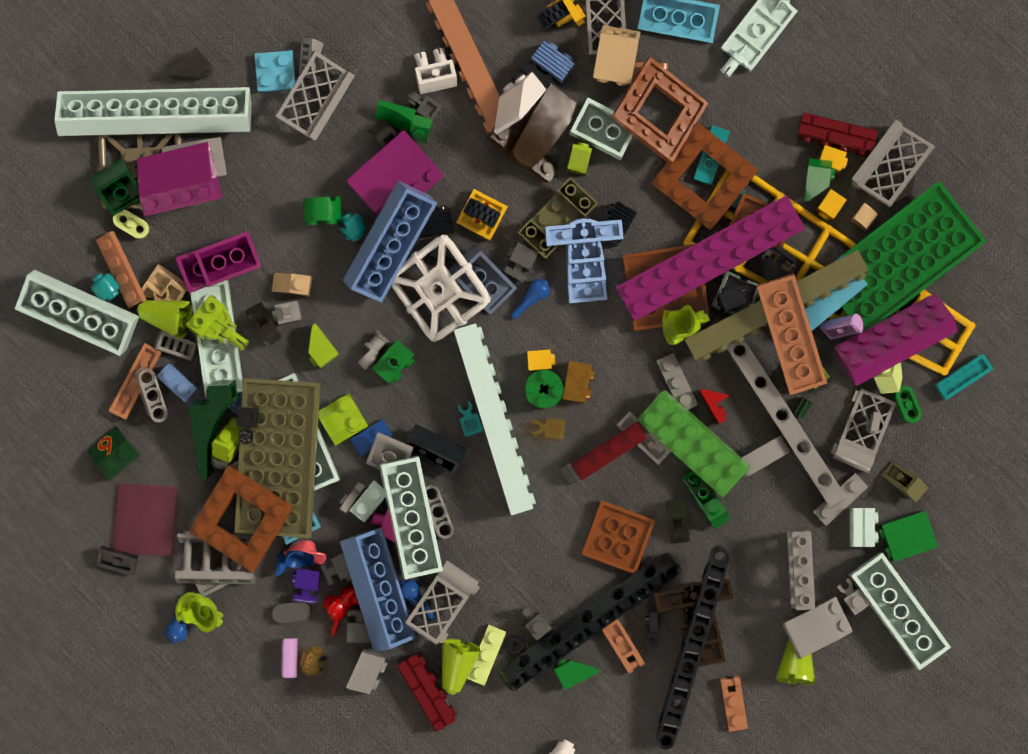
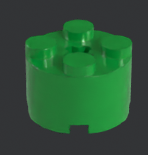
M337 196L336 200H334V197L309 198V201L308 198H302L303 221H306V225H318L320 221H325V224H337L339 220H342L341 196Z
M536 371L526 381L525 396L528 402L536 408L549 409L555 406L563 395V383L559 376L552 371ZM540 385H547L549 387L547 389L548 394H545L544 392L539 393L541 389Z

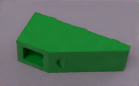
M693 470L681 477L714 530L731 520L727 510L712 488Z

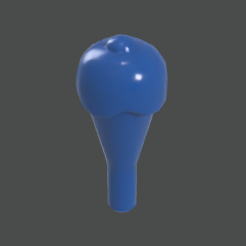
M534 279L529 284V289L520 305L511 313V316L517 319L525 309L541 299L544 300L550 294L548 282L542 279Z
M411 579L401 581L399 585L404 600L416 607L422 598L418 584ZM424 601V611L431 610ZM434 612L425 614L430 620L436 618Z
M175 614L171 623L166 627V637L172 643L184 641L188 634V630H186L187 623H184L183 620L178 622Z

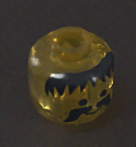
M313 646L303 651L299 662L303 673L310 676L322 673L327 661V656L323 653L324 650L322 648Z

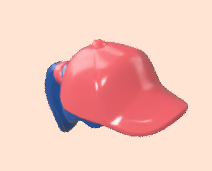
M310 540L296 541L288 550L279 553L275 575H281L286 567L299 568L304 565L323 564L326 561V555L317 552L315 543Z

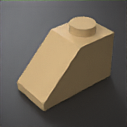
M274 273L272 292L310 297L312 277L291 273Z

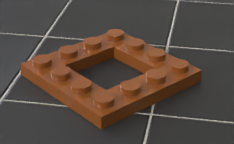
M649 57L644 62L610 118L670 164L675 160L707 107L708 102L653 58ZM654 86L681 107L680 112L666 134L638 113Z
M698 123L688 136L675 160L670 164L667 162L651 184L712 231L759 170ZM702 150L731 172L730 176L708 203L679 181Z
M229 465L189 532L254 573L294 506ZM235 494L266 513L248 545L217 525Z

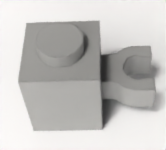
M298 301L275 305V310L272 311L274 322L278 321L279 325L303 321Z
M847 578L845 580L848 583L846 589H843L840 584L836 587L845 594L841 598L853 615H856L871 605V603L860 588L856 587L853 589L851 580Z

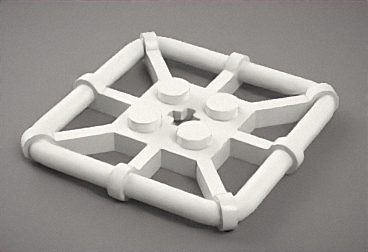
M447 235L435 238L421 250L412 253L411 257L402 265L391 285L407 308V313L412 315L424 334L432 342L443 339L459 326H464L467 320L484 309L491 300L486 288L472 270L473 266L471 263L468 264L454 242ZM439 246L437 266L430 271L424 263L423 257ZM446 246L462 267L453 275L450 274L445 266ZM415 263L424 275L417 281L399 276ZM466 273L480 295L462 291L455 280ZM399 284L414 287L421 299L413 304ZM436 284L438 286H441L442 293L435 291V289L437 288ZM458 298L479 302L464 314H460L453 304ZM423 303L432 312L431 329L417 310ZM447 308L455 320L438 332L439 314Z

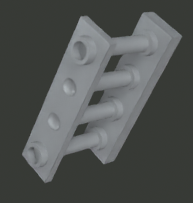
M184 531L183 534L177 535L179 542L184 543L183 569L175 571L177 583L255 584L254 573L242 565L239 571H231L229 569L230 558L223 553L221 569L219 571H212L210 569L211 545L189 531ZM240 533L232 535L248 545L254 534ZM192 543H203V560L200 571H192L191 569Z

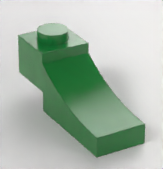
M379 100L377 104L375 119L404 130L413 140L427 143L433 119L415 115L416 109Z

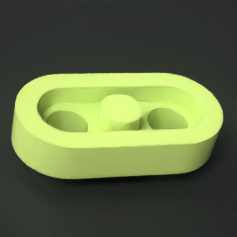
M123 210L113 216L114 224L133 237L142 239L148 235L149 225L147 222L131 212ZM126 216L127 221L125 223H121L120 221L121 217ZM138 226L143 227V231L141 233L137 232Z

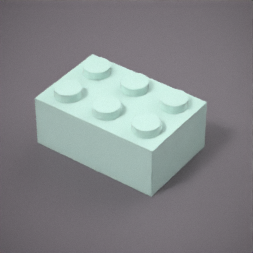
M587 98L570 131V135L621 161L633 135L610 118L614 113L612 109Z

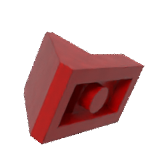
M706 389L700 390L699 393L716 423L720 424L726 421L724 418L726 413L721 405L718 407L716 403L729 397V395Z

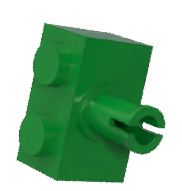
M396 340L372 370L387 383L391 384L393 382L396 384L402 377L401 371L404 368L409 369L415 362L413 359L415 355Z

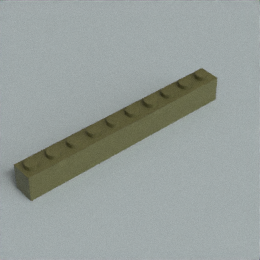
M858 250L797 281L805 309L815 304L814 301L819 298L824 300L832 296V291L836 289L842 291L850 286V282L854 280L859 282L867 277L866 274L869 273V270ZM761 300L685 339L696 362L699 360L701 363L711 358V354L715 352L720 354L728 350V345L732 343L737 345L745 341V337L751 333L753 336L763 331L762 328L768 325Z

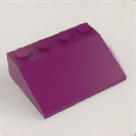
M402 130L347 178L346 181L378 217L397 181L425 193L444 175L411 137Z
M209 141L137 159L139 197L144 217L223 198Z

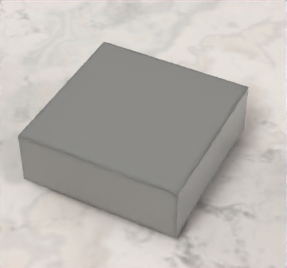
M873 412L870 415L867 433L875 434L879 431L881 413Z

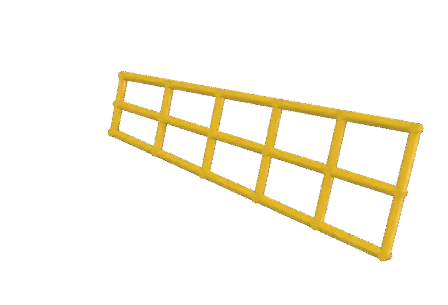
M727 169L725 170L724 174L722 175L721 179L716 185L707 203L711 200V198L723 185L726 179L730 176L731 172H729ZM756 175L751 180V182L774 196L775 200L773 202L786 196ZM789 198L797 213L823 230L808 257L784 243L783 248L803 262L801 269L795 277L797 282L805 277L810 267L816 271L825 267L814 260L829 235L850 249L856 243ZM727 210L723 216L732 220L734 213ZM697 219L683 241L684 246L696 244L692 241L702 226V223ZM746 262L731 269L759 284L769 281L744 268ZM923 290L918 294L913 304L923 300L931 294L928 293L926 290ZM945 303L944 305L953 315L954 319L966 327L957 343L947 338L939 341V343L952 350L945 364L942 367L918 354L909 358L942 376L948 374L975 328L974 322H971ZM842 310L840 315L833 313L828 318L835 319L848 315ZM897 310V311L894 312L892 315H895V314L899 313L900 311Z

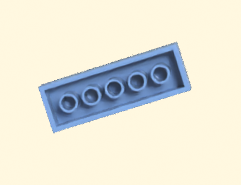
M397 181L343 279L344 283L351 290L382 302L437 202L429 194Z
M382 528L366 531L340 541L373 651L389 650L415 639L414 630L405 625L409 614Z

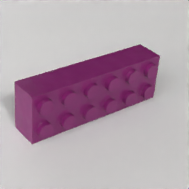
M934 293L837 345L834 349L838 361L854 384L858 386L958 332L953 315L938 295Z

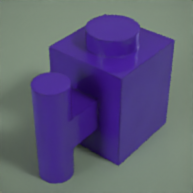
M297 568L296 572H293L291 583L295 584L294 588L302 589V594L294 593L293 601L317 603V596H311L310 590H319L321 571Z

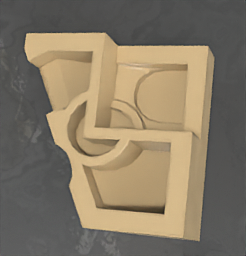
M160 264L157 265L141 288L145 297L153 298L154 300L180 301L188 290L182 279Z

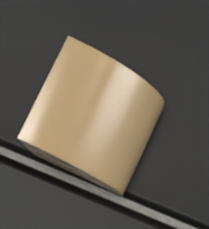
M863 203L851 222L867 232L878 214L866 203Z

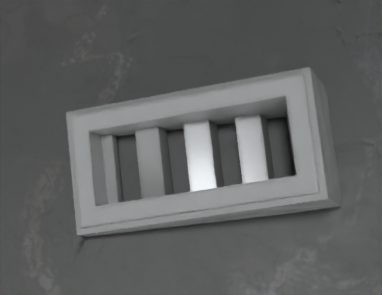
M302 38L299 75L314 51L321 54L324 43L313 38ZM318 57L313 61L314 71L319 61ZM312 74L305 75L304 79H313Z
M159 330L153 348L191 361L197 343L184 338H176L165 331ZM164 336H167L165 346L161 347ZM173 338L175 339L172 350H170L168 348ZM179 341H181L182 345L178 353L176 352V349L178 347ZM186 344H190L187 355H184Z

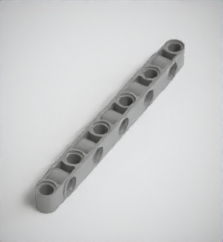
M746 341L737 345L735 343L728 345L729 353L829 507L833 508L847 499ZM738 345L745 348V353L742 356H738L734 352L735 347ZM759 377L766 380V386L763 388H758L755 385V381ZM778 410L786 411L787 418L785 420L777 419L776 413ZM805 442L808 445V450L805 453H800L797 450L798 443ZM822 474L829 477V482L825 486L820 485L818 482V478Z

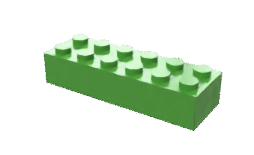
M666 390L662 391L637 419L641 425L723 498L751 468L746 461Z

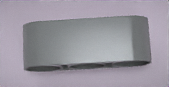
M141 367L137 369L135 379L147 415L155 422H163L167 418L168 413L156 376L152 370ZM148 372L149 379L147 381H142V374ZM154 390V398L148 399V392ZM160 408V416L154 417V410Z
M782 435L741 457L751 466L742 479L791 452Z
M436 486L425 487L426 491L433 488L437 492L435 499H428L436 533L439 537L447 539L454 532L448 511L439 489ZM437 506L444 510V514L440 518L433 515V509ZM444 524L448 525L451 529L449 535L446 536L440 533V527Z

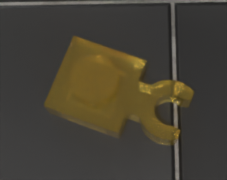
M546 419V424H542L538 420L532 421V424L540 426V429L532 431V434L539 435L545 432V438L564 439L565 420Z

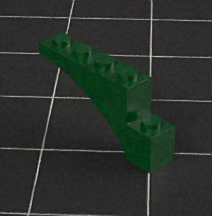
M216 380L211 382L206 389L208 400H195L188 405L187 414L191 421L190 433L194 439L193 452L197 458L196 470L199 473L200 479H208L214 473V467L211 464L212 442L215 439L224 412L230 404L238 399L236 380Z

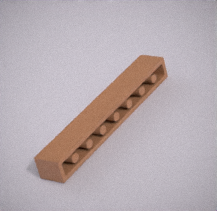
M427 0L428 2L425 3L429 13H434L436 17L433 20L437 30H442L444 34L441 37L446 48L450 47L452 51L450 57L454 65L458 64L460 68L458 74L462 82H467V93L470 99H475L477 103L474 106L478 116H483L485 122L482 124L485 131L489 133L496 122L500 97L455 1Z

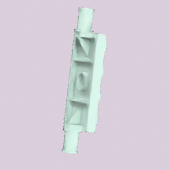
M758 0L721 47L730 56L726 64L720 69L723 74L730 68L726 76L731 77V74L739 64L750 72L753 70L798 10L791 6L790 0Z

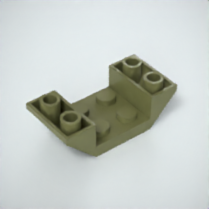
M569 177L544 207L520 229L518 234L546 259L560 245L546 247L545 227L568 225L573 220L586 218L598 202Z

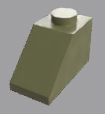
M892 461L881 474L884 479L915 502L928 489L919 477L895 461Z

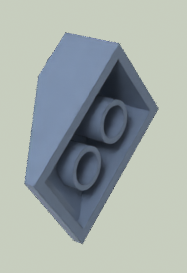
M473 245L463 257L468 264L471 263L473 266L472 270L491 297L490 303L484 308L491 315L517 287L479 248ZM456 262L448 271L453 275L462 267ZM466 273L456 279L467 292L480 295Z

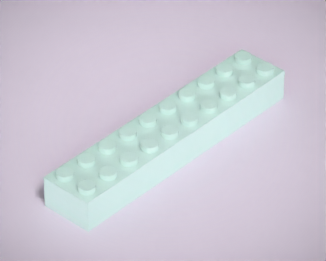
M250 88L57 92L55 125L58 136L250 132L252 105Z
M475 323L455 329L454 333L510 513L514 515L533 509V504H536L533 493H529L527 486L530 485L527 474L523 475L521 470L524 467L522 457H517L515 449L519 448L516 438H511L510 431L513 428L510 419H506L504 415L507 412L504 400L500 401L498 394H501L499 383H494L492 377L496 375L493 364H488L487 361L490 354L487 345L483 346L481 341L484 339L481 326L477 327Z

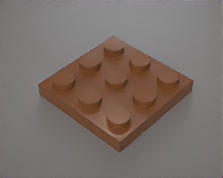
M601 500L581 554L634 574L637 572L656 520Z

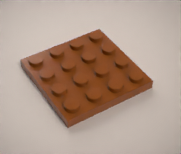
M695 244L623 255L626 281ZM705 284L633 321L634 331L663 327L662 317L664 310H680L685 305H690L696 313L704 310L710 320Z

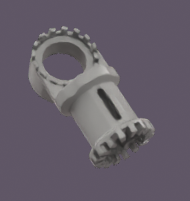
M379 331L375 332L376 335L369 343L366 342L364 344L370 351L362 357L363 359H360L361 361H358V364L365 370L376 360L379 350L385 344H389V341Z

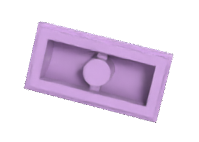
M852 314L823 321L820 329L831 340L862 333L863 321L860 315Z
M298 638L282 639L281 676L283 678L297 677Z

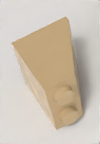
M603 25L593 78H597V81L603 83L614 81L620 86L631 84L640 32Z

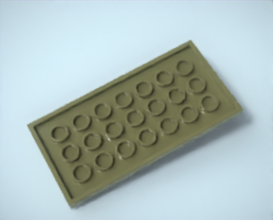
M243 378L242 407L259 408L258 427H250V431H253L252 443L247 445L240 442L238 471L294 506L277 536L310 539L312 538L320 383ZM239 495L236 497L235 533L254 534L266 513Z

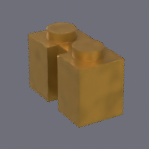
M569 361L563 400L585 403L586 399L590 400L591 388H588L589 380L593 381L595 370L591 369L592 365Z

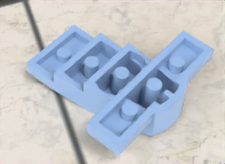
M580 218L573 220L568 225L545 227L546 247L566 245L569 304L608 300L601 241L624 239L622 220L597 222L592 219Z

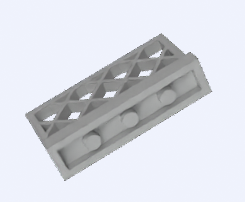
M314 51L275 117L301 132L307 138L316 141L355 75L341 68L317 51ZM316 57L322 60L324 69L314 71L313 61ZM335 68L341 72L336 80L330 81L328 70ZM325 71L327 82L317 84L315 73ZM312 74L314 85L304 87V76ZM328 84V95L320 97L318 86ZM315 87L317 98L307 100L305 89ZM302 90L304 101L294 103L293 94L296 91ZM318 100L319 110L310 114L308 103ZM305 103L307 115L297 117L295 106ZM292 107L294 118L286 119L281 114L285 108ZM308 117L310 125L306 131L300 127L298 119Z
M895 120L853 176L852 186L858 190L865 191L888 207H891L932 152L934 145L903 127L902 123L898 120ZM903 133L911 138V143L900 145L899 139ZM924 145L928 149L925 153L916 154L915 146ZM912 147L914 155L903 157L901 148ZM899 149L900 158L889 159L888 153L891 150ZM915 159L916 165L913 168L905 169L904 161ZM901 161L903 170L891 172L890 163ZM888 164L889 172L878 174L877 168L879 165ZM904 174L905 180L902 183L894 184L892 176ZM890 176L892 185L880 187L879 178ZM877 179V188L870 189L865 186L868 180ZM893 189V196L890 200L882 197L881 191Z

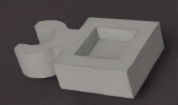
M358 482L349 496L347 494L344 495L340 501L342 505L340 509L348 513L365 488V485Z

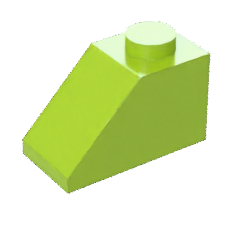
M313 324L308 352L311 357L308 359L315 367L319 366L322 369L340 354L317 324Z

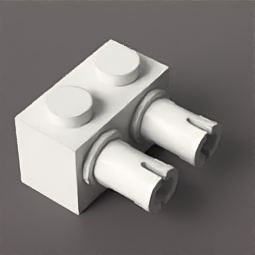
M439 48L440 54L438 49L433 51L436 63L430 65L428 64L425 52H421V58L419 53L414 55L417 63L415 76L420 95L457 86V76L453 61L447 60L444 48Z

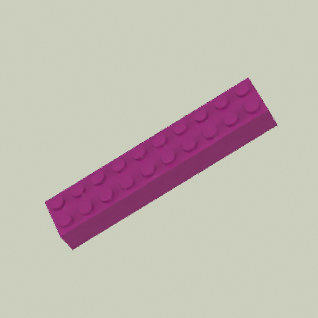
M786 195L622 283L616 289L633 321H636L805 230V227Z

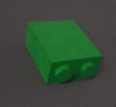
M922 510L879 525V537L886 544V548H884L886 557L891 559L892 562L938 547L926 511Z

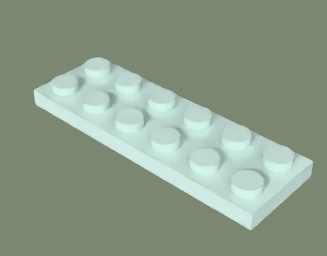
M228 280L190 293L193 315L209 295H212L226 306L231 321L234 323ZM197 336L206 398L207 386L216 380H236L237 392H243L239 350L225 338L223 339L226 342L223 344L218 340H210L208 338L204 341Z

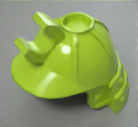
M685 305L680 310H664L662 326L667 342L670 345H676L680 341L695 335L700 330L701 323L710 321L708 314L704 310L696 313L690 305Z
M188 592L179 598L175 609L178 622L183 620L184 623L195 624L201 631L206 633L211 632L215 627H220L223 623V620H221L223 614L217 611V607L210 598L194 592Z

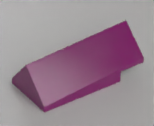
M248 231L175 257L189 293L262 267Z

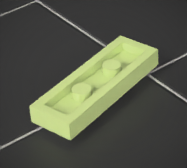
M488 625L479 647L480 655L467 679L485 686L506 631Z

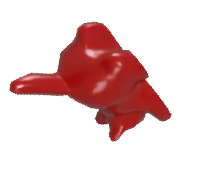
M353 583L346 585L339 596L331 594L324 599L323 607L334 621L331 628L332 636L336 635L340 620L345 616L348 609L354 604H359Z

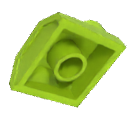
M350 393L319 411L318 417L335 446L369 427Z

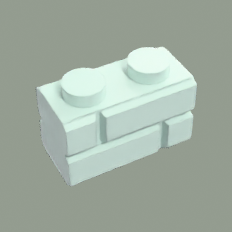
M374 480L349 511L363 522H366L386 498L384 488Z
M850 508V547H875V543H878V531H875V524H878V512H875V508Z

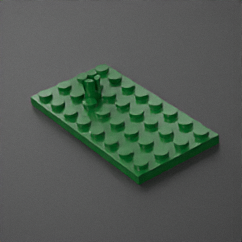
M940 181L842 255L845 257L858 250L869 270V273L866 274L867 277L864 279L868 285L841 306L847 315H860L863 321L862 332L887 319L987 242Z

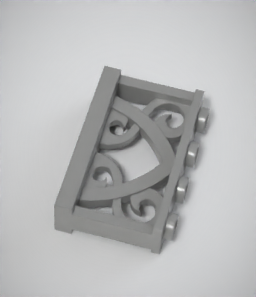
M786 531L790 608L813 610L815 609L811 532Z

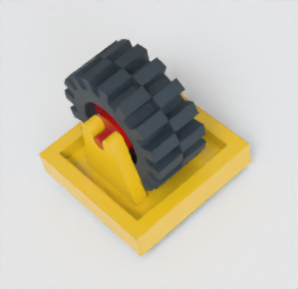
M555 0L547 5L548 9L542 11L537 18L544 30H549L556 27V25L560 27L573 19L579 27L585 23L583 20L585 14L579 4L574 5L573 1L575 0Z
M473 189L456 224L490 241L508 206Z

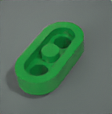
M901 386L900 391L894 393V400L902 419L907 423H915L922 416L921 408L914 391L908 386ZM901 393L905 394V399L900 397ZM909 410L913 413L912 417L908 416Z

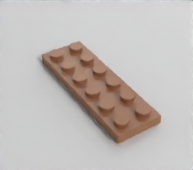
M794 273L756 285L789 394L793 395L827 384Z

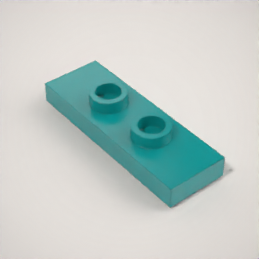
M713 125L710 129L712 134L726 144L730 131ZM703 151L693 180L711 186L719 163Z
M982 353L934 386L944 401L992 371L993 367Z

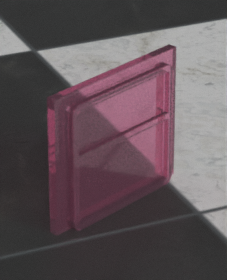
M119 483L115 535L116 550L142 555L172 556L177 487Z

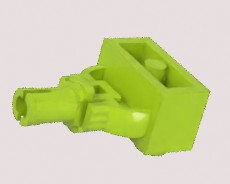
M209 295L186 324L190 331L204 341L208 338L210 340H218L224 344L226 341L223 338H225L241 351L245 348L242 344L247 346L249 342L234 331L237 325L231 321L228 309L212 295Z

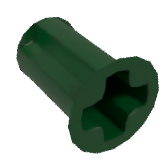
M802 397L793 414L803 419L812 402Z

